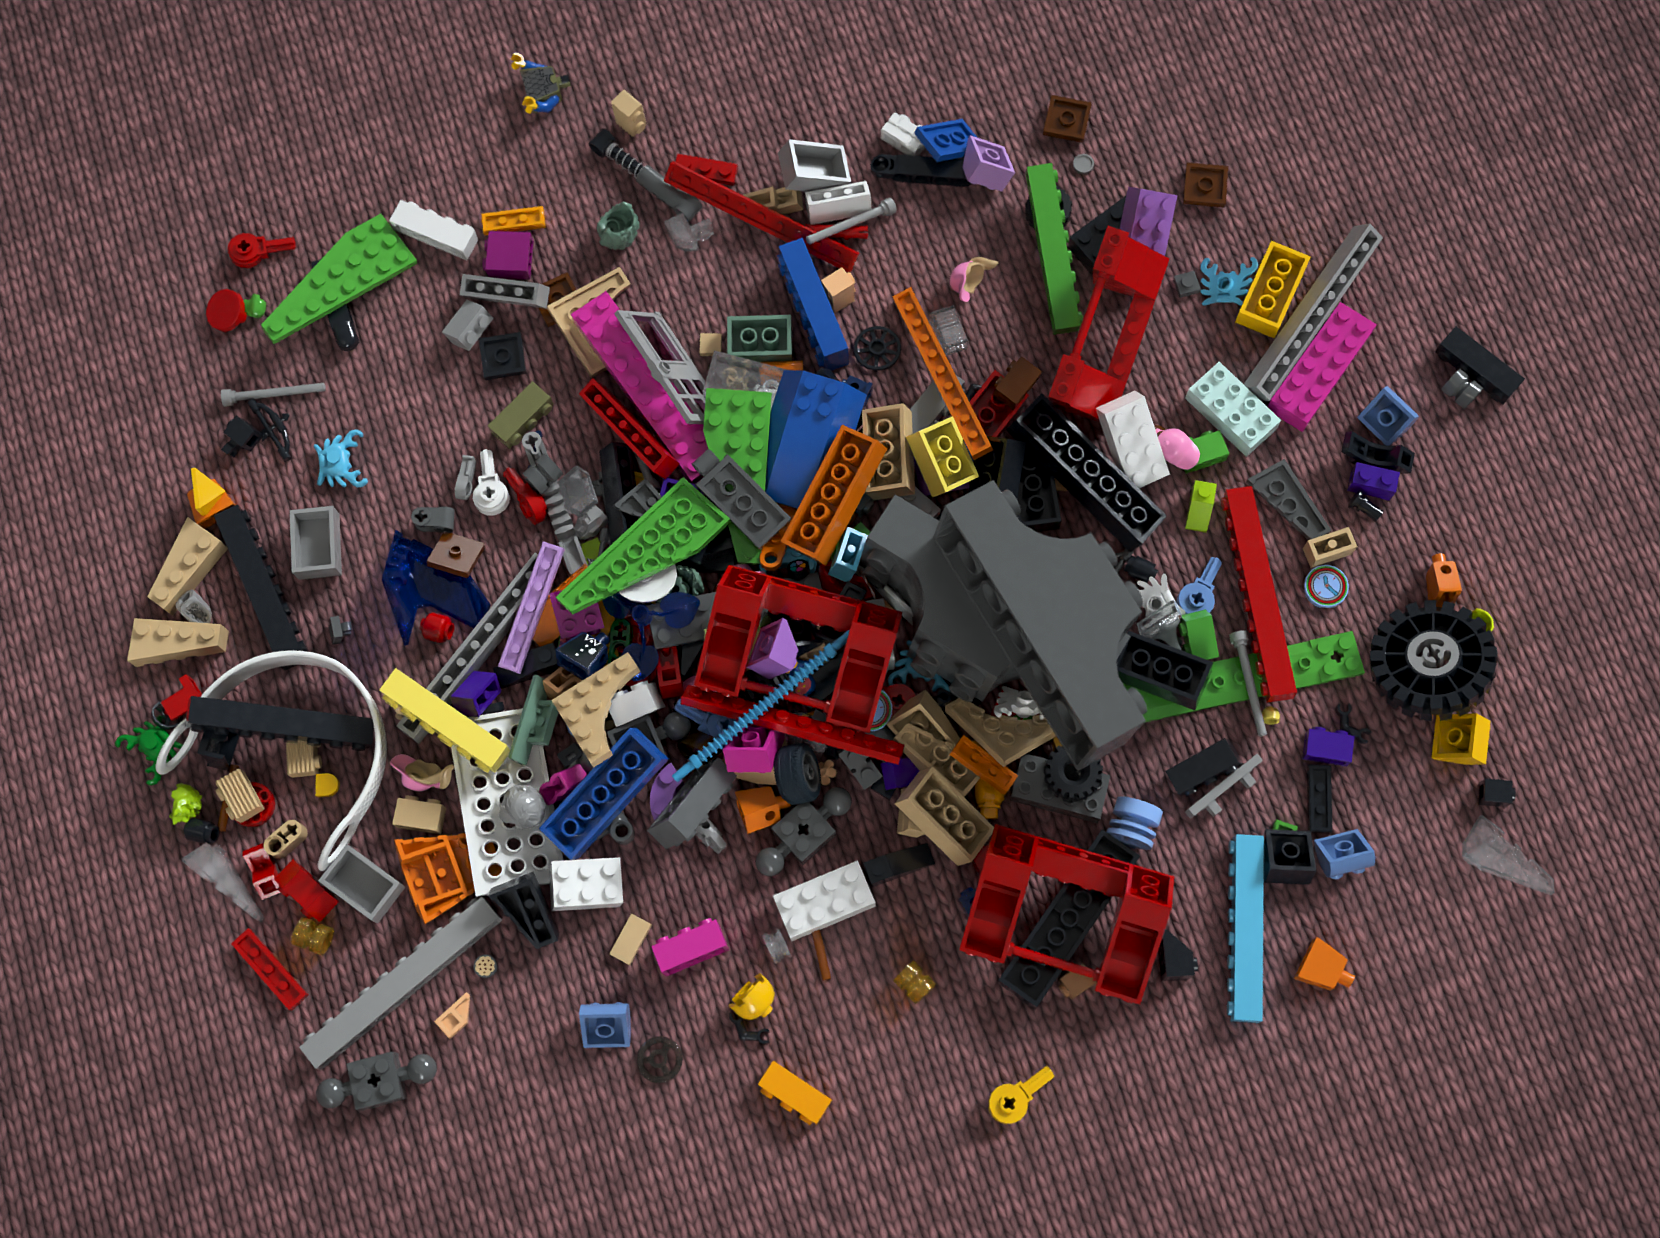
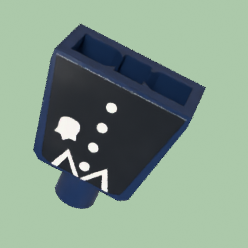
M581 632L555 650L557 665L581 680L588 678L602 669L608 661L606 646L610 642L608 636L600 632L594 638L586 632Z

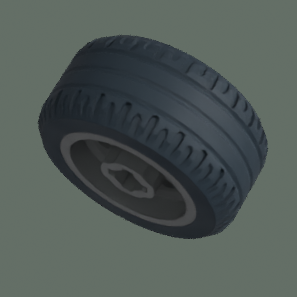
M797 743L779 748L774 758V776L780 795L787 803L792 805L814 801L821 790L820 767L814 751L805 743Z

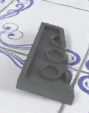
M1285 459L1247 479L1246 482L1307 540L1331 533L1332 530Z

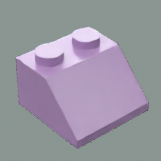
M969 136L963 163V170L967 180L972 184L986 186L990 190L1003 191L1015 174L1005 147Z

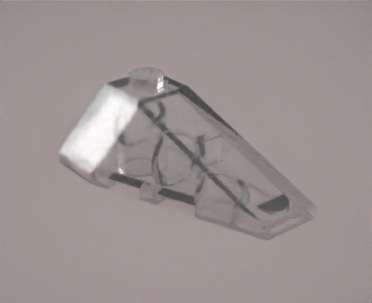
M1480 815L1462 844V857L1464 860L1481 871L1552 895L1554 893V879L1534 860H1527L1516 843L1512 846L1503 837L1505 833L1498 826Z
M206 842L182 858L181 861L203 879L214 883L218 891L227 897L230 896L236 905L260 922L265 919L232 862L224 855L226 851L218 844L212 846Z

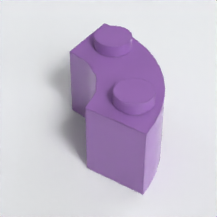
M669 763L661 770L652 785L650 809L654 820H656L684 785L682 779L677 783L672 777L676 772L672 763Z

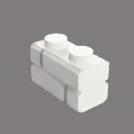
M893 113L881 129V139L906 155L919 156L925 148L914 134L916 128L922 125L916 126L911 123L906 115Z

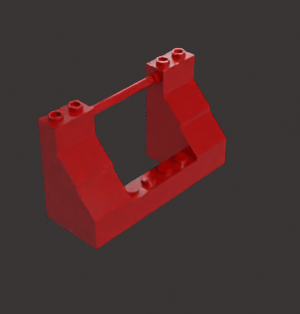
M1108 226L1093 267V284L1095 286L1070 356L1063 354L1048 396L1049 400L1058 409L1100 422L1096 408L1123 395L1170 259L1130 238L1129 232ZM1103 288L1133 297L1107 374L1086 365L1085 361L1081 360L1082 356H1080Z
M728 565L717 586L694 686H698L703 691L713 690L720 692L725 697H738L740 691H745V688L769 695V692H774L773 689L775 687L753 682L744 677L764 609H768L772 614L783 613L790 615V618L794 620L805 619L817 626L827 625L839 632L849 630L832 699H827L825 702L788 691V695H783V699L824 710V713H827L826 722H830L835 727L844 726L852 728L857 733H870L902 611Z
M995 824L959 950L970 956H980L991 962L1003 964L1006 955L1011 956L1013 954L1092 978V981L1096 982L1095 991L1100 994L1117 997L1127 1003L1141 1004L1172 909L1174 876ZM1031 871L1042 877L1056 878L1062 883H1073L1080 885V887L1086 890L1093 889L1110 897H1119L1100 968L1096 967L1094 970L1014 946L1015 943L1011 942Z

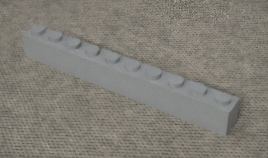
M1371 224L1358 225L1351 229L1245 381L1244 385L1260 401H1270L1383 239Z
M537 553L532 555L426 688L448 705L452 704L450 696L473 671L480 669L511 630L536 562ZM404 716L396 725L418 744L428 734L419 725L420 721L417 719L413 722Z
M476 897L467 904L468 908L465 911L454 914L449 919L450 923L444 928L439 927L431 934V939L426 943L421 942L413 949V954L408 958L403 957L395 964L396 968L390 973L385 972L380 975L373 987H367L358 994L359 998L356 1001L345 1004L340 1009L341 1013L335 1018L327 1019L321 1025L323 1028L316 1034L313 1032L305 1037L303 1040L304 1044L299 1048L315 1069H324L500 923L502 918L484 897Z

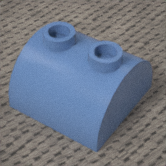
M1386 386L1357 418L1385 445L1391 446L1417 421L1419 415L1394 391Z
M1358 829L1314 840L1319 864L1328 878L1340 879L1343 877V874L1349 872L1363 873L1365 868L1375 865V851Z
M592 1003L580 1006L579 1019L584 1048L630 1047L631 1016L628 1003Z

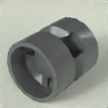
M1459 369L1442 387L1441 391L1449 397L1455 396V402L1463 409H1466L1484 388L1475 381L1469 382V376Z
M543 454L535 461V467L530 466L522 473L523 478L540 495L550 487V482H556L563 475L560 468L546 454Z

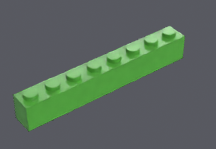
M1052 163L1028 166L1025 176L1053 335L1077 332L1081 326L1080 324H1082L1083 315L1081 311L1078 312L1077 304L1080 303L1079 293L1074 290L1073 285L1076 283L1075 272L1071 271L1070 268L1072 253L1071 250L1067 251L1066 243L1069 242L1068 231L1063 228L1065 213L1064 210H1060L1059 205L1062 202L1061 191L1057 190L1055 183L1058 182L1057 170H1053Z

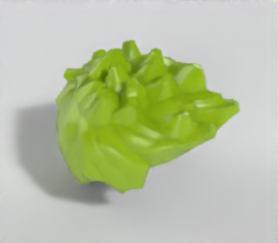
M178 783L176 784V790L172 791L171 797L174 799L172 814L169 817L172 819L173 825L180 822L187 823L192 817L195 818L196 814L200 813L202 795H199L198 790L190 785Z

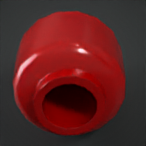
M432 612L421 620L420 630L424 639L444 643L453 636L454 623H452L450 617Z

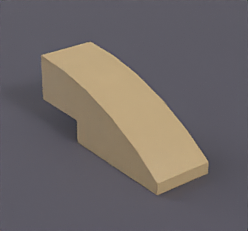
M769 187L743 195L780 214L803 210L801 191L786 190L785 187L776 190L774 187Z

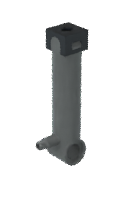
M575 742L558 753L557 756L567 769L580 764L582 751ZM621 812L594 842L610 833L618 844L627 845L633 841L635 831L624 813ZM620 828H628L626 836H617V831Z

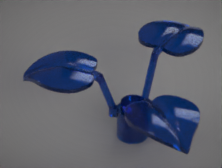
M619 592L602 600L605 609L611 616L622 619L631 611L633 619L639 625L642 644H629L622 652V655L628 652L641 671L631 679L632 681H640L648 677L655 670L659 661L657 649L654 646H646L644 626L651 623L652 616H665L666 623L676 629L688 626L693 621L700 606V600L697 597L682 592L670 593L660 602L661 609L664 612L650 611L645 605H637L638 602L628 600L620 595Z

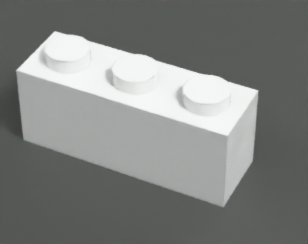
M866 181L805 192L807 214L811 225L851 218L872 210L871 194Z

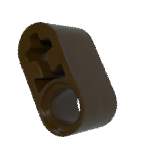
M694 730L679 741L677 746L680 753L689 759L693 754L697 755L698 750L702 751L703 746L707 747L708 742L712 743L715 737ZM717 749L718 753H712L713 757H708L707 762L703 761L702 764L705 765L706 763H708L710 760H712L714 757L722 752V749Z

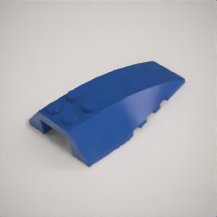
M783 371L770 412L765 492L776 503L798 509L841 425L856 430L867 397L866 394L844 382L807 371Z

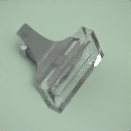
M1172 600L1138 622L1139 634L1150 639H1162L1169 646L1181 650L1180 646L1183 642L1176 635V628L1182 615L1177 603Z

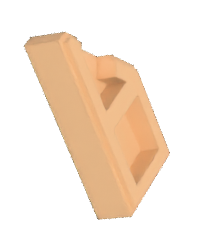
M467 992L434 1021L449 1039L468 1024L470 995Z

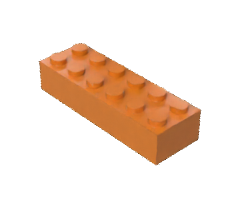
M841 425L781 543L826 566L887 448L878 440L845 425Z

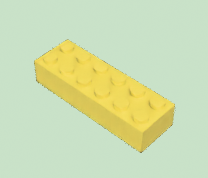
M396 668L379 689L383 694L382 699L394 709L400 707L403 715L413 722L416 719L419 720V725L431 735L434 732L439 734L437 737L440 741L450 748L455 745L457 747L456 750L461 756L467 760L475 759L474 763L486 773L490 770L496 773L510 753V749L505 743Z

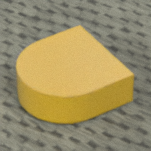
M329 773L316 774V797H330L338 792L340 783L337 777Z

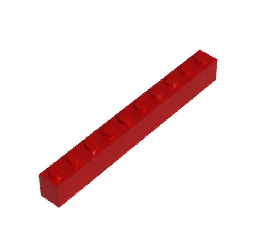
M1252 486L1226 489L1224 497L1221 498L1222 510H1226L1227 518H1225L1226 529L1231 532L1232 538L1229 539L1231 551H1235L1234 568L1235 571H1239L1240 575L1238 579L1239 590L1244 593L1245 599L1242 600L1243 610L1248 612L1247 629L1249 633H1252V652L1257 655L1258 659L1256 671L1262 678V683H1260L1261 694L1266 697L1267 703L1294 699L1297 689Z

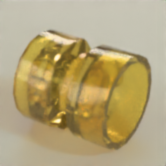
M302 917L295 926L291 937V944L303 949L309 947V951L323 956L333 940L334 928L324 924L317 926L316 921Z
M914 960L894 978L893 982L901 990H907L906 996L916 1005L936 986V983L929 975L922 974L923 969Z

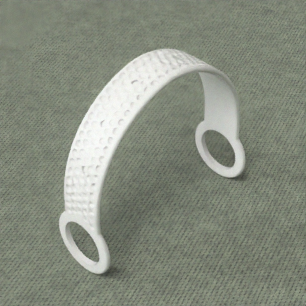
M279 651L263 654L246 660L224 673L208 687L201 697L222 700L237 685L263 671L288 665H312L333 670L348 678L362 693L372 715L375 731V752L372 768L359 798L348 815L334 830L322 850L318 860V869L325 871L345 845L349 844L359 822L369 809L381 784L387 756V742L383 720L375 701L364 685L346 666L337 660L305 651ZM186 718L178 724L162 746L156 761V771L158 774L164 775L173 770L192 747L198 732L191 731L190 728L189 735L182 748L166 763L168 753L174 742L188 728L185 727ZM349 825V828L343 840L341 841L337 849L333 852V854L329 857V854L335 842L337 841L341 833L345 830V828Z

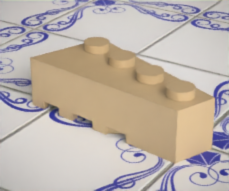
M187 517L147 597L173 616L177 611L176 602L187 591L194 590L228 548L219 539Z
M134 618L127 661L135 667L144 666V664H158L168 660H182L186 657L226 652L229 631L221 624Z

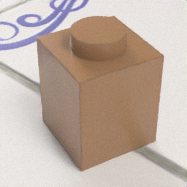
M1069 972L1059 980L1061 985L1058 988L1065 998L1069 996L1073 1000L1095 985L1096 982L1092 981V978Z

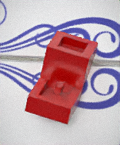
M264 843L244 850L243 858L252 872V883L261 900L279 894L280 892L277 890L279 885L274 880L278 872L272 856L264 850Z

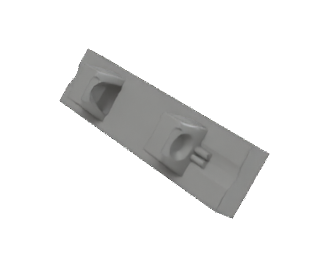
M1258 754L1253 756L1185 811L1187 816L1191 819L1204 809L1213 817L1216 816L1222 809L1215 799L1238 780L1247 789L1252 787L1256 781L1250 772L1263 761Z

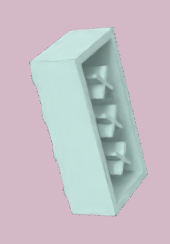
M1220 362L1192 385L1185 397L1194 408L1217 430H1220L1246 457L1276 431L1281 422L1263 402Z

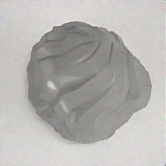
M515 785L504 793V799L498 813L503 822L516 824L519 829H530L541 823L545 815L546 804L536 788L527 785Z

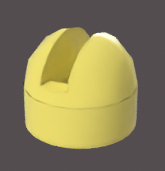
M1268 706L1263 710L1262 715L1265 724L1274 725L1280 722V714L1277 708Z

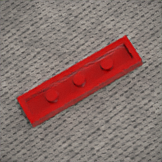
M250 928L246 929L231 943L289 1011H292L308 996V993Z

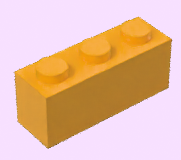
M772 1061L758 1083L762 1087L760 1090L762 1094L770 1099L775 1096L781 1100L779 1105L790 1113L793 1109L801 1114L799 1119L808 1125H811L812 1122L818 1124L832 1102L826 1095L775 1061Z

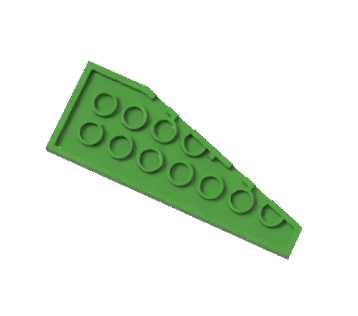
M379 214L346 232L261 324L262 330L271 342L276 344L415 266L417 259L382 214Z
M706 388L703 432L708 449L720 461L726 454L729 455L765 491L772 392ZM727 484L725 486V490L727 492H731L733 490V486L731 484ZM730 522L728 527L738 564L760 565L761 549L759 550Z
M683 477L560 592L556 599L573 615L700 552L731 522L730 518Z

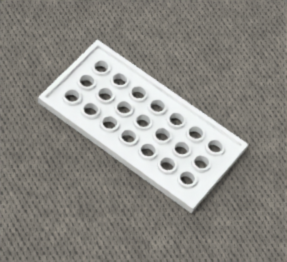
M523 708L467 718L489 733L499 731L502 734L500 741L505 743L511 750L514 740L511 730L518 727ZM453 745L451 750L476 897L489 895L492 887L533 871L540 886L550 884L549 865L552 861H563L562 851L539 828L554 812V805H546L545 815L541 823L530 829H519L516 825L512 828H507L498 815L501 809L500 798L509 788L515 785H527L536 788L539 792L541 785L549 781L543 745L532 746L527 765H521L507 756L496 773H493L491 770L486 773L479 767L471 765L470 760L461 756L456 750L457 747ZM526 769L531 772L532 776L529 780L524 781L519 778V772ZM504 773L509 776V781L506 784H499L496 781V777ZM478 777H483L486 779L487 784L483 788H477L474 786V780ZM487 799L491 805L488 809L481 810L477 806L478 801ZM484 821L493 822L494 828L492 831L485 832L481 829V824ZM532 835H540L543 838L542 844L539 846L532 845L530 843ZM512 838L520 841L521 845L516 850H511L507 846V842ZM487 843H495L498 846V850L494 854L487 853L484 849ZM538 856L544 857L547 861V864L542 868L536 867L533 863L534 859ZM516 860L522 861L524 869L520 872L513 871L511 869L512 862ZM497 864L501 867L502 871L498 876L489 874L488 869L491 865Z

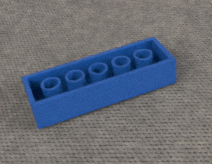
M803 238L779 246V255H777L778 268L781 276H785V285L788 293L793 296L794 308L796 312H800V322L804 331L807 330L809 336L807 338L811 349H815V358L818 366H823V368L832 371L848 365L849 353L847 343Z
M629 728L610 749L613 756L595 766L539 828L570 860L579 859L669 760L638 728Z

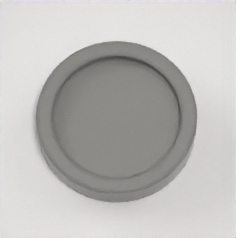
M1079 154L1075 157L1073 168L1077 173L1088 174L1093 170L1094 160L1090 155Z

